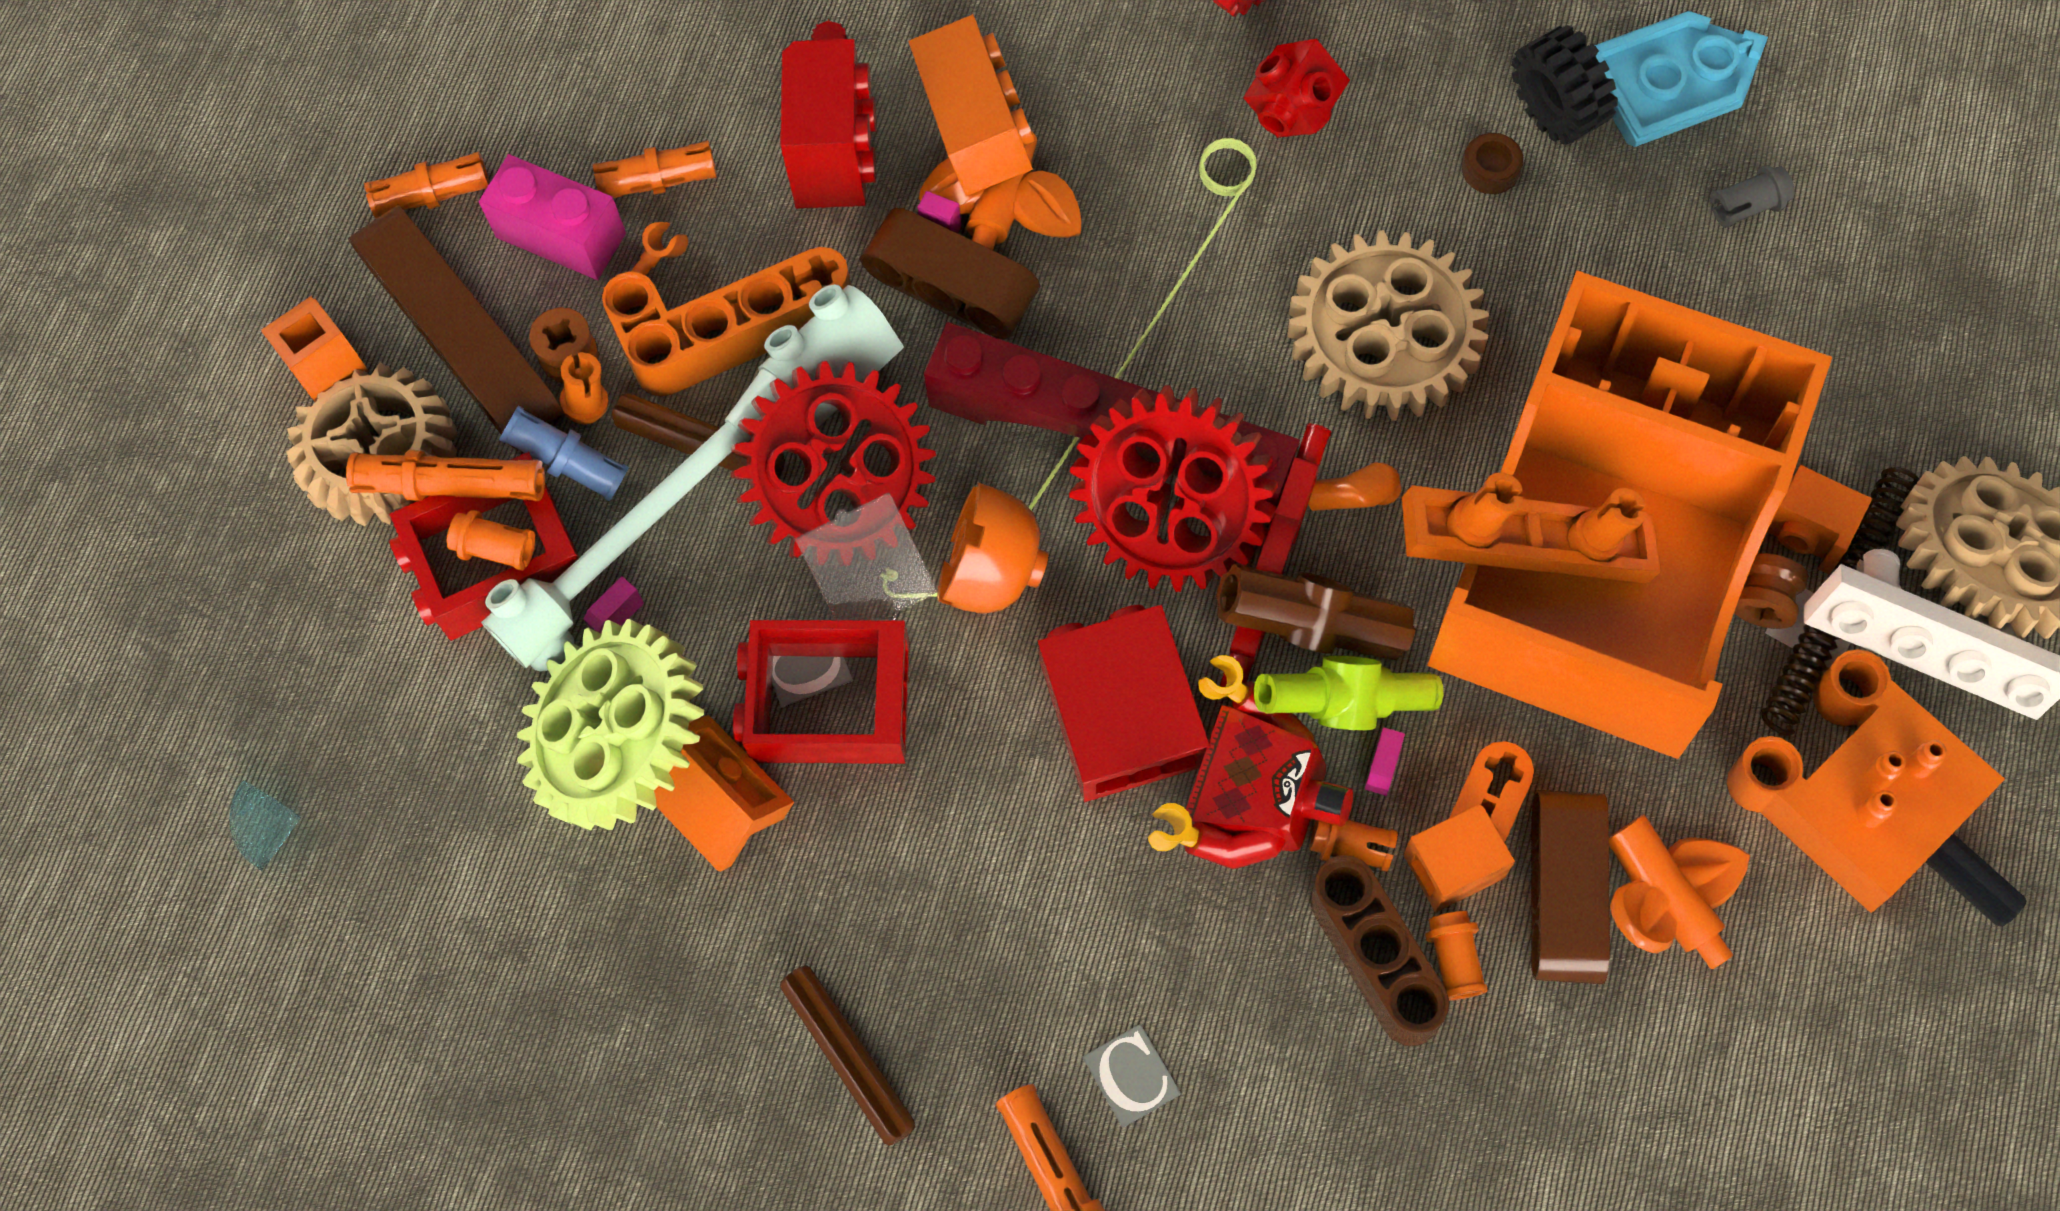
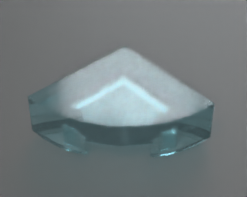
M245 780L241 782L234 795L229 817L231 835L237 849L247 861L260 871L265 868L301 819L293 810Z

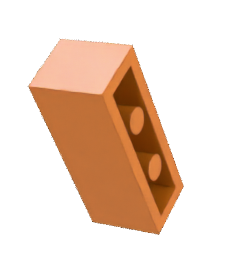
M972 14L909 40L908 42L948 157L965 195L969 196L1033 170L1024 146L1035 142L1023 109L1019 108L1012 112L1010 110V107L1020 104L1008 70L996 73L997 69L1005 67L1006 64L994 33L982 37L975 17Z

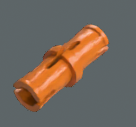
M709 140L657 151L656 147L645 148L642 155L593 164V171L596 173L594 178L597 190L613 198L653 190L654 195L666 193V187L696 180L717 178Z
M478 151L455 160L428 166L427 161L414 164L415 170L386 179L364 183V189L368 193L366 197L372 214L377 219L397 204L403 210L427 205L428 209L440 207V201L468 192L487 189L490 181L486 178L488 173L483 158Z

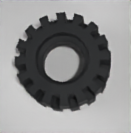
M1560 25L1518 49L1514 53L1516 57L1512 59L1511 64L1516 69L1512 73L1513 82L1521 87L1516 91L1519 100H1526L1529 106L1525 109L1526 113L1530 118L1534 115L1538 119L1536 126L1542 133L1548 130L1549 139L1554 142L1560 140L1563 145L1573 143L1608 122L1616 113L1613 108L1618 105V98L1610 93L1616 89L1614 79H1609L1605 75V72L1610 70L1606 61L1604 60L1600 63L1596 58L1599 52L1597 47L1593 43L1586 46V35L1580 31L1574 33L1573 27L1568 25L1564 27Z

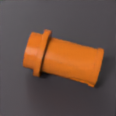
M580 352L578 353V369H575L572 355L567 356L562 362L561 376L564 382V389L561 391L559 402L563 414L575 423L587 425L596 422L605 414L609 400L607 391L601 385L602 370L600 362L593 355Z
M471 510L468 514L457 513L450 524L447 535L448 549L456 551L458 558L467 561L472 556L512 566L521 571L524 570V567L528 566L535 546V532L533 530H523L483 519L482 513L477 510Z
M1349 819L1343 827L1315 820L1309 850L1321 853L1320 859L1323 861H1328L1330 856H1354L1364 861L1368 866L1387 872L1394 855L1367 848V843L1371 842L1396 848L1398 832L1394 829L1388 830Z
M1468 911L1450 912L1430 918L1428 921L1431 931L1425 933L1427 942H1434L1443 985L1449 1001L1471 998L1487 993L1488 989L1484 983L1473 934L1479 931L1478 924L1470 922Z

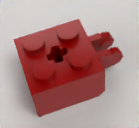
M828 19V21L819 25L816 24V28L812 29V40L794 41L782 51L780 146L796 209L866 206V183H876L877 178L875 147H871V132H876L877 116L875 97L871 96L869 63L858 62L855 39H847L845 28H842V24Z

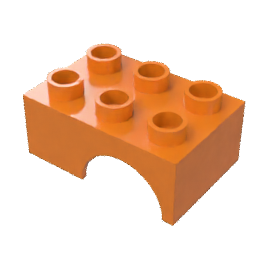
M1576 270L1501 472L1510 474L1518 479L1523 490L1518 496L1530 500L1599 508L1614 490L1624 487L1635 490L1641 494L1646 504L1641 511L1653 514L1661 573L1647 584L1466 563L1457 587H1455L1427 666L1679 759L1715 709L1723 684L1714 680L1726 634L1761 543L1782 500L1787 494L1832 356Z

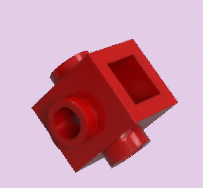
M1317 38L1277 45L1273 52L1258 65L1255 71L1256 78L1243 96V99L1258 115L1260 124L1267 131L1274 134L1276 138L1311 135L1317 133L1328 123L1332 116L1331 110L1350 79Z

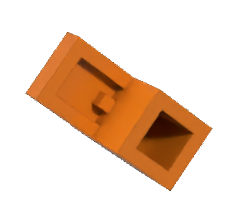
M312 296L261 329L264 336L314 402L317 401V394L326 392L338 380L345 381L352 378L354 369L369 372L343 333Z

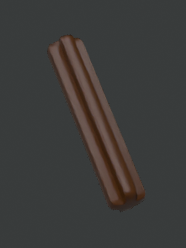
M630 393L622 394L612 411V419L617 428L689 455L693 454L721 428ZM731 452L718 466L734 471L740 467L747 466V458ZM783 452L778 455L775 461V472L778 478L785 465Z
M804 965L789 973L780 982V988L884 1144L891 1146L900 1142L915 1129L914 1119L811 967Z

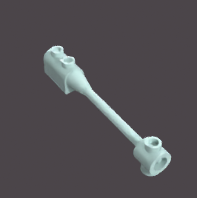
M834 284L816 292L809 302V307L815 315L800 330H797L793 325H786L775 330L766 339L764 347L770 357L758 367V375L728 414L725 424L553 583L528 578L522 585L514 579L505 580L496 585L489 592L485 601L491 613L481 621L487 631L524 668L530 665L536 671H547L546 662L549 659L559 664L566 659L564 643L569 641L574 644V637L568 631L573 625L570 601L732 452V445L750 441L752 436L744 432L738 426V423L743 418L755 420L761 418L751 404L755 397L760 396L771 402L776 401L770 388L772 381L779 378L793 389L792 371L802 366L813 381L815 380L817 364L822 361H828L834 378H838L844 364L848 362L854 363L856 381L861 382L868 372L874 369L879 371L904 348L882 312L869 297L851 285L846 286L842 290L839 285ZM819 404L814 414L816 427L818 428L838 409L831 404Z

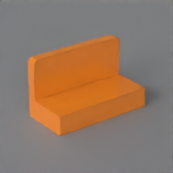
M709 715L689 722L688 730L699 735L700 739L699 742L693 744H684L680 752L690 762L689 767L680 768L673 766L669 772L674 781V790L670 791L658 786L654 793L657 808L713 867L721 872L733 865L752 834L783 820L794 804V801L752 758H749L748 754Z

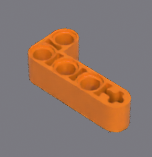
M817 247L669 311L666 310L653 282L649 277L638 272H625L610 279L604 287L602 301L615 335L639 385L651 395L668 396L768 353L764 344L766 339L775 330L786 325H793L797 330H800L815 316L809 307V302L816 292L826 287H822V285L836 284L843 290L846 286L851 285L846 260L840 252L832 248ZM799 295L800 299L794 301V296ZM645 306L643 310L636 314H625L632 307ZM767 306H780L778 310L770 314L758 313ZM712 330H725L723 334L716 338H703L705 334ZM657 354H669L666 359L659 363H647L650 358Z

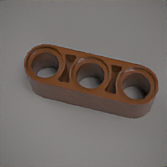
M895 207L890 210L860 256L862 266L878 281L999 339L1010 338L1041 287L1035 275L1018 262L904 208Z
M1536 790L1531 816V970L1533 979L1604 985L1607 980L1610 961L1609 813L1607 797L1605 794Z
M1340 855L1330 858L1320 867L1311 891L1310 905L1315 918L1389 1037L1405 1046H1418L1427 1043L1436 1035L1449 1011V997L1444 985L1368 865L1354 856ZM1337 880L1346 881L1358 890L1360 900L1350 906L1338 905L1327 896L1325 887ZM1371 937L1386 940L1393 947L1395 960L1384 965L1369 961L1363 955L1360 947L1361 942ZM1406 995H1415L1422 998L1429 1005L1431 1020L1423 1024H1412L1406 1021L1398 1011L1397 1000Z

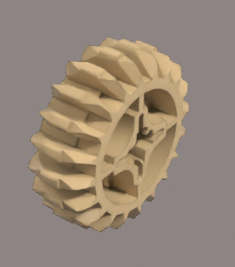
M379 362L371 375L365 371L354 369L352 378L345 381L338 380L326 392L317 394V401L312 407L295 406L296 416L302 424L287 428L288 438L294 446L287 450L286 453L288 455V462L295 469L293 474L295 475L294 480L302 491L308 492L307 497L317 508L322 510L327 508L332 517L339 519L341 522L351 515L357 524H361L366 527L374 513H376L381 522L390 525L391 517L389 514L394 509L412 504L413 500H406L403 494L351 493L349 491L350 486H347L346 478L331 472L342 468L346 470L351 453L367 454V450L370 451V454L405 455L408 450H422L427 456L457 457V449L452 443V440L458 437L457 428L452 419L449 418L450 409L442 397L439 398L432 384L425 381L424 378L417 380L414 374L404 366L393 374L390 367L385 366L382 362ZM378 411H399L412 417L401 420L399 415L381 416Z

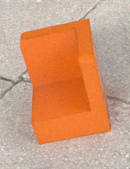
M1476 805L1410 837L1403 854L1435 913L1503 880L1515 862L1488 813L1481 805Z

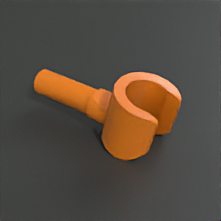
M655 222L648 225L642 235L645 251L641 254L640 260L630 272H638L646 276L662 257L676 258L681 256L688 246L687 235L677 234L670 240L668 246L664 248L662 245V235L669 228L670 223Z

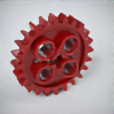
M822 361L817 364L815 380L812 381L802 366L797 367L792 371L793 389L779 378L775 379L770 383V388L776 401L771 402L760 396L755 397L751 404L761 418L759 420L743 418L738 423V426L752 437L750 442L736 443L731 446L732 452L747 458V466L730 472L731 478L749 480L750 489L736 498L737 502L750 503L756 501L760 509L752 516L749 524L755 526L769 521L773 525L767 539L769 545L780 542L786 536L791 538L789 557L793 559L798 558L807 546L812 547L814 565H824L830 549H834L840 566L850 565L853 547L857 548L865 560L874 559V539H877L887 548L897 546V539L892 527L895 525L907 531L913 530L916 524L906 510L908 507L919 509L928 507L929 502L915 491L917 485L935 482L936 477L920 470V462L935 457L936 451L918 448L916 440L928 433L930 427L929 425L911 427L908 419L918 408L917 403H910L899 408L894 401L898 396L901 386L896 383L880 392L876 389L879 371L875 369L868 372L859 382L856 381L854 363L848 362L844 364L838 378H834L828 361ZM821 403L835 406L842 415L843 427L836 437L826 436L816 427L814 414ZM867 420L870 425L869 430L847 452L840 462L841 468L846 472L845 475L837 474L827 478L815 493L810 504L805 509L799 508L797 501L827 467L828 463L821 456L822 453L829 455L840 450L853 434L859 422ZM870 443H878L889 452L891 464L887 474L883 477L871 474L865 467L863 461L864 451ZM783 451L792 452L803 461L805 468L804 476L796 486H790L781 482L776 475L775 461ZM832 491H840L851 500L853 506L852 516L844 526H838L826 517L824 504L827 496Z
M1165 385L1158 393L1154 404L1147 391L1141 389L1132 398V408L1122 399L1117 400L1109 409L1110 418L1100 414L1090 426L1094 435L1086 434L1077 445V449L1085 457L1078 458L1070 467V473L1083 479V481L1078 482L1069 492V498L1087 502V505L1075 516V522L1094 523L1096 529L1087 539L1086 543L1088 546L1097 545L1102 542L1107 543L1110 549L1103 561L1106 565L1115 562L1120 557L1128 561L1125 569L1126 579L1130 580L1141 568L1148 571V584L1151 589H1155L1163 575L1170 576L1175 592H1181L1189 575H1192L1195 583L1201 590L1206 589L1213 578V571L1222 578V575L1226 574L1232 565L1235 564L1234 561L1247 565L1255 552L1252 545L1261 546L1266 538L1268 530L1261 523L1270 522L1276 513L1277 507L1265 501V499L1273 496L1278 488V481L1260 476L1269 469L1274 460L1272 456L1253 455L1252 450L1262 437L1260 432L1251 433L1243 437L1237 432L1244 418L1243 413L1239 412L1226 421L1219 417L1222 408L1221 398L1217 397L1210 403L1207 409L1198 407V392L1196 388H1191L1182 402H1176L1171 386ZM1177 438H1183L1187 443L1185 457L1180 465L1174 487L1175 495L1180 498L1169 514L1168 540H1163L1159 536L1160 526L1166 513L1172 490L1171 485L1166 483V480L1177 464ZM1145 442L1151 445L1158 452L1160 462L1153 463L1144 460L1138 454L1135 443ZM1203 457L1215 461L1220 466L1223 477L1212 478L1205 475L1199 469L1196 459ZM1125 502H1135L1141 505L1146 510L1149 520L1143 521L1132 517L1125 507ZM1195 517L1204 521L1209 527L1211 535L1200 536L1193 533L1187 526L1185 518Z

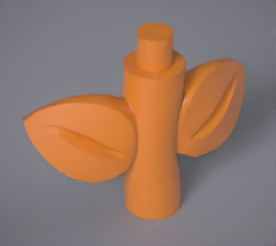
M1033 132L1035 142L1024 146L1031 165L1037 144V137ZM947 158L930 173L920 189L918 198L920 202L925 192L928 191L959 203L960 215L971 214L966 226L968 233L972 236L971 240L991 250L994 249L995 244L1003 243L1006 240L1014 219L1023 227L1046 236L1070 238L1079 236L1081 233V214L1075 195L1068 184L1055 173L1030 170L966 196L952 163Z
M1645 814L1637 817L1609 837V847L1631 881L1622 885L1614 892L1610 903V910L1617 927L1630 942L1638 948L1657 954L1667 950L1675 938L1686 953L1696 948L1710 969L1716 968L1733 956L1731 950L1718 934L1726 926L1713 909L1724 904L1735 893L1747 872L1750 854L1742 848L1729 843L1696 837L1679 839L1667 850Z

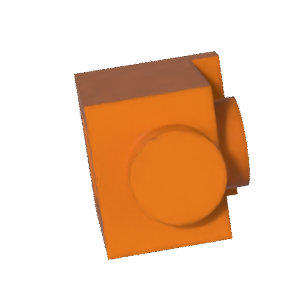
M1800 465L1792 477L1787 494L1782 500L1767 533L1778 537L1781 544L1794 552L1813 554L1822 558L1818 570L1830 574L1848 550L1872 498Z

